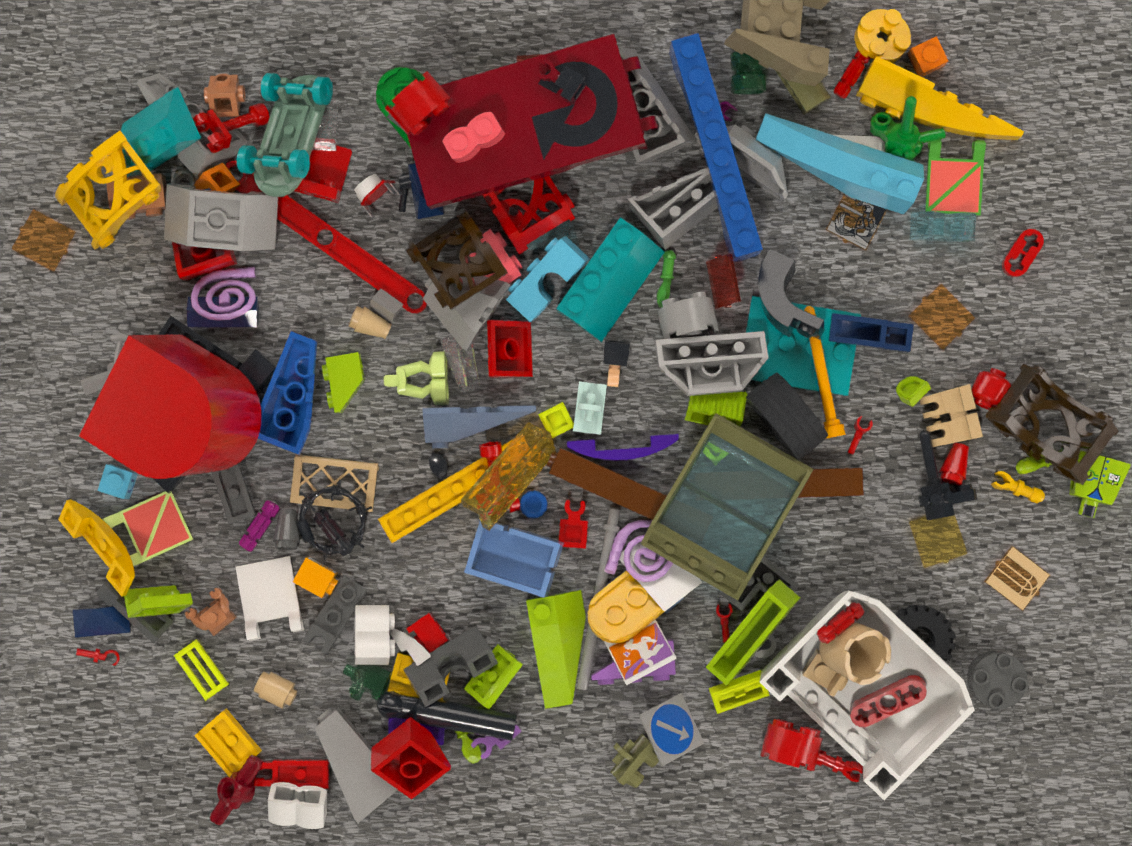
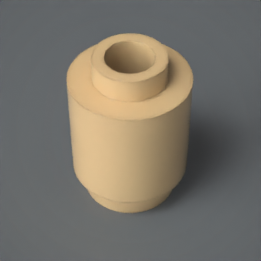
M263 672L254 688V692L258 693L260 698L282 709L285 705L291 706L298 691L294 690L295 683L273 672L270 674Z

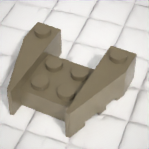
M743 0L741 28H736L725 40L724 45L740 54L746 53L759 61L758 64L765 68L771 67L781 73V77L788 81L816 86L828 75L830 49L800 42L803 6L821 10L830 0Z

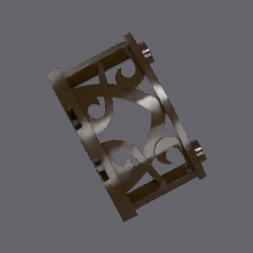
M464 207L454 213L455 219L417 244H414L413 241L408 242L409 248L405 250L414 264L418 261L432 280L438 290L434 295L442 308L448 306L450 310H453L508 274L490 244L486 241L481 243L480 240L484 237ZM446 243L450 245L465 243L459 254L461 264L437 261ZM471 253H476L474 257L469 256ZM432 271L441 273L439 281ZM494 273L478 285L475 284L473 277ZM461 277H466L470 290L455 299L449 292V286L452 283H456L457 288L461 291L463 288Z
M1023 364L1020 367L1021 373L997 407H991L985 417L1006 438L1011 436L1015 438L1016 442L1021 443L1019 449L1038 462L1043 458L1046 463H1051L1054 466L1052 471L1084 485L1089 477L1087 472L1112 436H1116L1119 432L1113 423V418L1103 411L1096 412L1072 398L1048 377V372L1037 365L1031 367ZM1032 382L1038 388V394H1034L1030 388L1027 392L1029 403H1027L1022 393ZM1046 395L1052 400H1045ZM1018 401L1020 407L1016 408L1011 413H1009L1015 405V403ZM1044 410L1060 411L1067 427L1068 437L1053 436L1044 442L1038 439L1040 431L1039 421L1034 412ZM1028 418L1032 424V430L1030 431L1023 427L1024 422H1029ZM1086 425H1092L1101 430L1093 443L1080 441V437L1087 438L1094 434L1086 430ZM1056 442L1069 445H1062V452H1058L1053 448V444ZM1080 448L1088 449L1080 462H1078Z

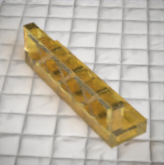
M528 422L461 499L463 507L479 515L483 528L490 531L546 466L552 452H556L551 433Z

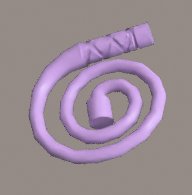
M255 267L219 269L203 276L193 288L191 294L192 307L199 315L210 320H231L244 315L252 308L256 300L255 291L248 283L233 279L255 278ZM218 282L207 292L205 301L211 310L223 314H211L203 310L198 304V295L206 285ZM239 286L249 293V300L244 307L237 310L245 301L244 293L238 288L225 289L219 295V306L215 305L212 301L214 293L222 287ZM229 294H236L238 301L230 306Z
M637 520L628 523L617 533L604 570L606 573L615 574L621 551L632 531L638 528L649 527L653 520ZM641 535L628 543L624 551V564L627 572L634 579L642 582L655 581L663 577L673 563L667 560L665 566L653 575L644 576L638 574L631 566L630 552L636 544L642 542L645 535ZM648 548L637 550L634 556V563L640 570L645 572L657 570L665 561V558L659 556L653 565L647 566L642 564L640 561L641 555L653 560L657 557V553Z

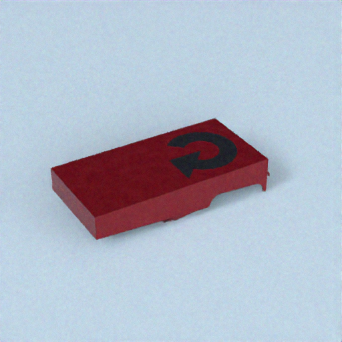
M611 34L440 85L451 97L448 100L451 107L439 117L432 115L427 120L430 125L419 135L414 136L412 133L407 135L427 207L430 209L438 208L565 172L586 163L637 149H647L644 131L657 129L658 124L655 116L640 119L627 74L629 71L642 69L639 57L634 56L622 60L615 34ZM544 60L551 61L560 73L567 66L586 77L588 83L574 105L563 100L560 96L562 91L555 86L554 82L543 81L537 76V72L547 75L551 71V68L544 63ZM492 112L505 132L504 137L491 147L481 148L470 160L456 163L442 142L444 137L456 128L467 127L469 122L479 114Z

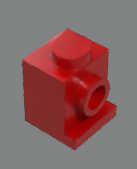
M431 612L406 628L408 633H411L413 630L417 635L413 638L427 649L429 653L443 646L449 640Z

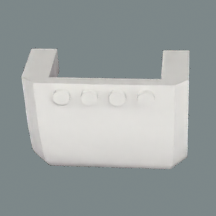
M849 590L841 593L828 603L761 671L759 681L779 701L788 695L863 766V781L883 800L975 711L964 679L884 603L878 599ZM852 602L860 603L865 613L855 622L880 631L884 637L888 638L891 646V660L888 664L885 663L880 671L882 676L875 682L860 685L848 680L842 691L838 690L836 695L832 697L828 695L827 688L804 677L802 670L815 650H819L820 640L817 636V631L824 625L827 627V622L842 610L845 611V608ZM909 675L920 676L925 681L927 694L922 702L868 727H858L852 722L850 707L854 701ZM910 685L909 691H912L914 694H917L918 688H915L913 685ZM898 690L901 697V701H903L904 694L901 695V690ZM886 695L881 698L880 703L884 707H892L895 705L896 699L891 695ZM872 702L873 708L876 709V712H879L876 708V703ZM861 708L858 710V715H863L865 718L868 716V711H864Z

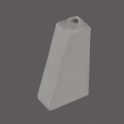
M338 707L334 712L329 708L317 718L320 723L315 727V730L354 820L359 823L394 794L397 789L371 771L372 747Z

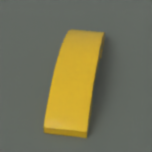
M72 499L66 500L58 520L74 539L81 536L86 539L109 567L106 575L107 580L121 597L126 596L135 577L133 562L125 545L112 528L94 512Z

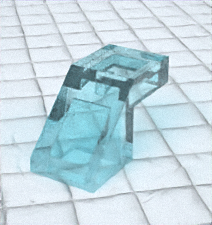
M936 211L911 212L910 240L939 242L975 241L976 214L970 212L951 214Z

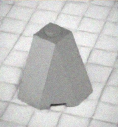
M434 273V275L439 281L441 273H438V275ZM479 276L473 278L475 284L478 285L489 277ZM429 277L425 284L428 290L423 300L458 344L467 351L487 325V320L492 318L510 284L497 280L453 310H450L448 306L442 308L434 294L438 290ZM461 277L463 281L461 291L457 288L456 283H452L449 286V292L455 299L470 290L466 277Z

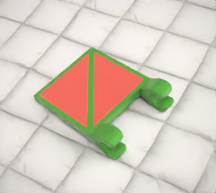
M941 139L928 142L925 213L981 215L983 167L986 142L984 140L973 141L972 159L940 158Z

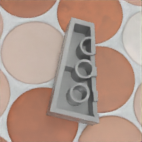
M630 48L619 49L622 60L634 56L639 57L642 69L627 72L640 119L655 116L658 124L657 129L644 131L647 149L633 150L637 163L652 162L697 142L636 50Z

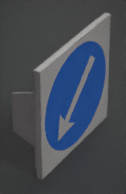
M682 693L639 715L661 767L704 744Z

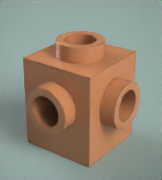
M218 74L210 76L209 86L204 88L205 103L209 104L210 110L212 109L217 117L239 116L241 102H245L246 95L244 85L239 84L238 75Z

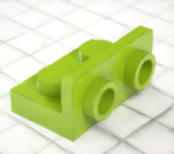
M174 585L129 589L126 596H124L128 618L176 614L193 604L191 593L180 594V591Z
M498 644L492 650L498 664L475 678L472 676L464 688L480 704L488 709L492 707L523 665L515 658V655Z

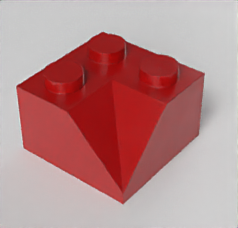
M411 717L371 748V771L411 800L451 770L449 761L432 733Z

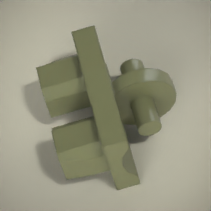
M641 734L635 742L629 739L624 746L616 742L613 748L618 753L612 759L616 765L610 772L623 786L628 784L637 788L644 779V775L637 770L642 763L645 762L652 768L659 762L650 740Z

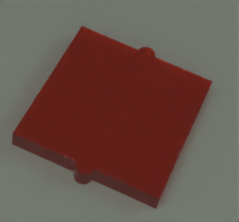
M732 253L723 256L715 255V259L706 262L715 309L722 307L731 308L732 304L741 302Z

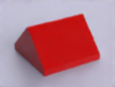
M172 242L177 274L184 281L238 264L233 250L192 247Z
M487 320L489 378L533 377L531 322Z

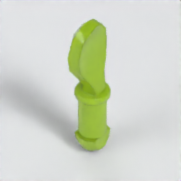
M1027 457L1016 464V471L1019 474H1026L1044 466L1048 468L1052 464L1046 463L1043 458L1038 462L1032 457Z
M455 731L457 739L461 738L462 740L461 751L464 758L472 764L478 763L481 760L479 746L477 745L473 749L471 746L473 740L467 736L469 733Z

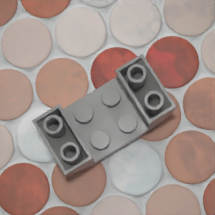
M167 184L165 240L185 246L236 251L275 249L279 197H272L263 192L255 191L242 194L195 189L196 186Z

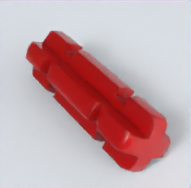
M859 50L854 56L855 60L852 59L841 77L842 81H839L834 89V93L840 98H847L852 90L850 87L855 85L863 72L864 64L867 65L871 59L870 56L866 58Z
M852 602L845 608V611L842 610L827 622V627L825 625L817 631L820 642L829 644L836 638V635L839 636L854 624L855 620L860 619L865 613L862 605Z

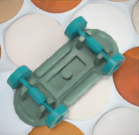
M266 73L263 76L261 95L265 101H275L258 152L254 146H241L237 154V167L241 173H254L257 186L266 195L284 197L292 193L308 174L310 155L326 105L330 103L333 95V85L329 77L303 75L290 80L288 78L281 79L276 73Z

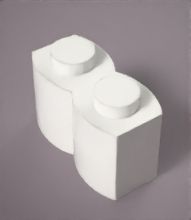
M355 605V665H389L390 656H395V640H390L389 630H394L395 615L389 614V605Z
M286 782L271 784L268 796L269 822L281 826L297 824L307 829L324 827L327 814L326 789L318 786L298 787Z

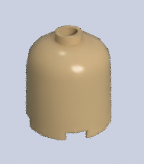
M854 622L839 636L836 635V638L829 644L820 642L819 645L821 659L831 670L860 685L871 684L882 676L880 671L885 663L888 664L891 660V646L888 638L884 637L880 631Z

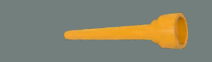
M812 306L805 307L804 311L816 316L815 309ZM811 337L809 340L826 422H823L828 433L825 439L846 435L844 424H841L840 419L836 417L821 338L819 340Z

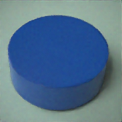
M539 491L526 492L520 500V509L525 516L538 518L547 509V499Z

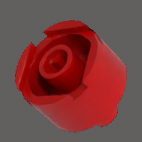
M428 71L422 74L425 80L418 81L415 79L392 100L395 104L394 107L391 105L385 107V110L407 135L411 133L414 136L419 135L430 125L427 120L432 115L439 117L451 107L448 102L451 97Z
M774 719L773 723H769L760 756H769L768 759L797 768L800 765L806 767V764H808L806 770L815 771L823 738L820 737L821 731L806 726L800 727V730L793 728L794 723L786 722V720Z

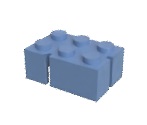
M480 519L464 573L543 598L547 597L555 572L550 569L557 567L564 542L515 527L507 531L509 525L490 519Z

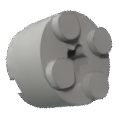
M705 292L693 293L689 295L688 299L680 301L678 298L666 299L662 301L663 307L657 311L664 339L706 336L711 331L713 335L719 333L712 299L706 297Z

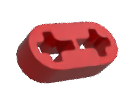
M1027 229L1018 236L1002 262V269L1007 276L1019 277L1028 270L1044 244V238L1038 230ZM1034 235L1036 237L1034 242L1037 246H1031L1027 252L1023 251L1027 243L1024 237ZM1019 254L1022 255L1023 258L1019 262L1022 269L1011 271L1012 265L1009 263V260H1015Z

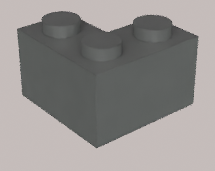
M752 549L737 568L747 572L758 552ZM763 557L739 600L720 590L718 593L743 611L759 590L765 594L779 579L792 591L799 584Z

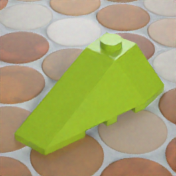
M581 590L548 595L545 598L526 599L545 709L573 704L586 619Z

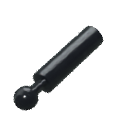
M394 691L383 693L377 702L378 711L383 717L388 719L400 718L407 720L411 717L421 725L513 740L517 713L488 709L486 707L441 699L425 707L420 698L400 695Z

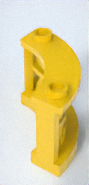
M118 131L91 152L93 156L89 158L90 161L87 164L78 163L66 176L69 181L60 184L55 193V198L61 206L67 203L93 238L91 246L94 250L99 247L104 249L115 241L114 236L118 233L122 224L143 204L147 206L157 200L160 196L158 193L161 192V185L128 143L121 131ZM123 149L134 162V166L126 168ZM102 167L106 168L105 174L113 171V175L104 176L101 171ZM140 170L149 184L141 192L134 191V184L142 180L134 178L127 181V174ZM90 179L99 184H107L114 181L111 209H102L93 205L95 195Z

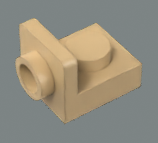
M818 649L815 650L802 670L804 677L827 688L828 695L832 697L836 695L838 690L842 691L848 682L847 678L831 670L822 661Z

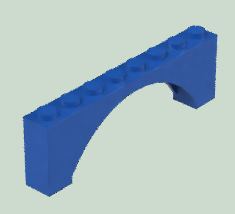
M699 33L673 40L669 50L670 59L702 146L731 264L756 257L763 248Z

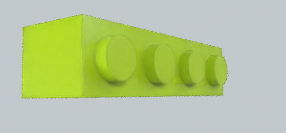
M779 579L762 596L706 668L727 686L742 671L801 597Z

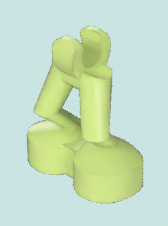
M446 351L433 352L429 364L418 361L398 366L396 368V375L384 376V385L387 387H397L399 395L423 399L431 394V398L436 406L448 405L449 386ZM424 372L430 374L432 380L430 384L421 388L408 384L407 377Z

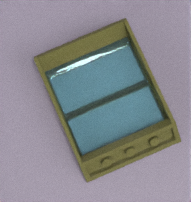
M715 414L651 522L641 545L732 598L739 600L814 469L722 416Z

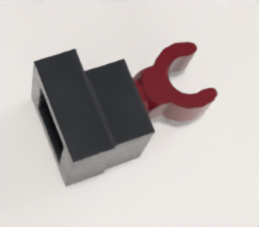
M544 60V63L551 68V71L547 75L537 72V76L543 81L554 82L555 86L562 91L560 96L563 100L574 105L587 85L588 80L585 76L567 66L560 73L551 61Z

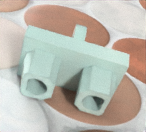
M579 381L574 432L601 435L607 385Z

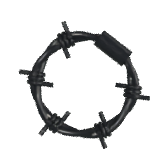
M339 479L338 485L335 486L333 484V486L315 491L309 496L303 492L300 493L305 498L302 500L300 519L296 524L304 542H309L318 551L324 553V561H326L327 555L332 556V554L339 552L332 543L331 545H322L314 541L315 538L308 521L304 519L308 508L315 512L316 509L311 506L314 500L324 493H331V501H334V495H343L350 498L355 507L350 508L349 511L355 510L359 514L361 521L357 533L352 529L349 530L354 534L350 539L354 546L359 545L362 548L365 547L361 542L365 531L366 511L373 509L372 506L366 508L364 503H361L348 490L342 488L341 479Z

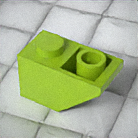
M359 352L325 358L326 364L322 365L324 381H329L331 392L326 393L329 409L334 408V413H343L365 382L361 354Z

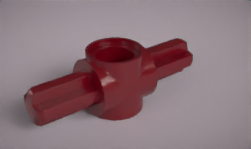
M250 755L240 771H235L230 777L220 780L217 787L220 801L211 813V822L219 826L222 825L233 809H239L242 803H249L253 799L255 786L252 780L262 767L263 761L260 758Z

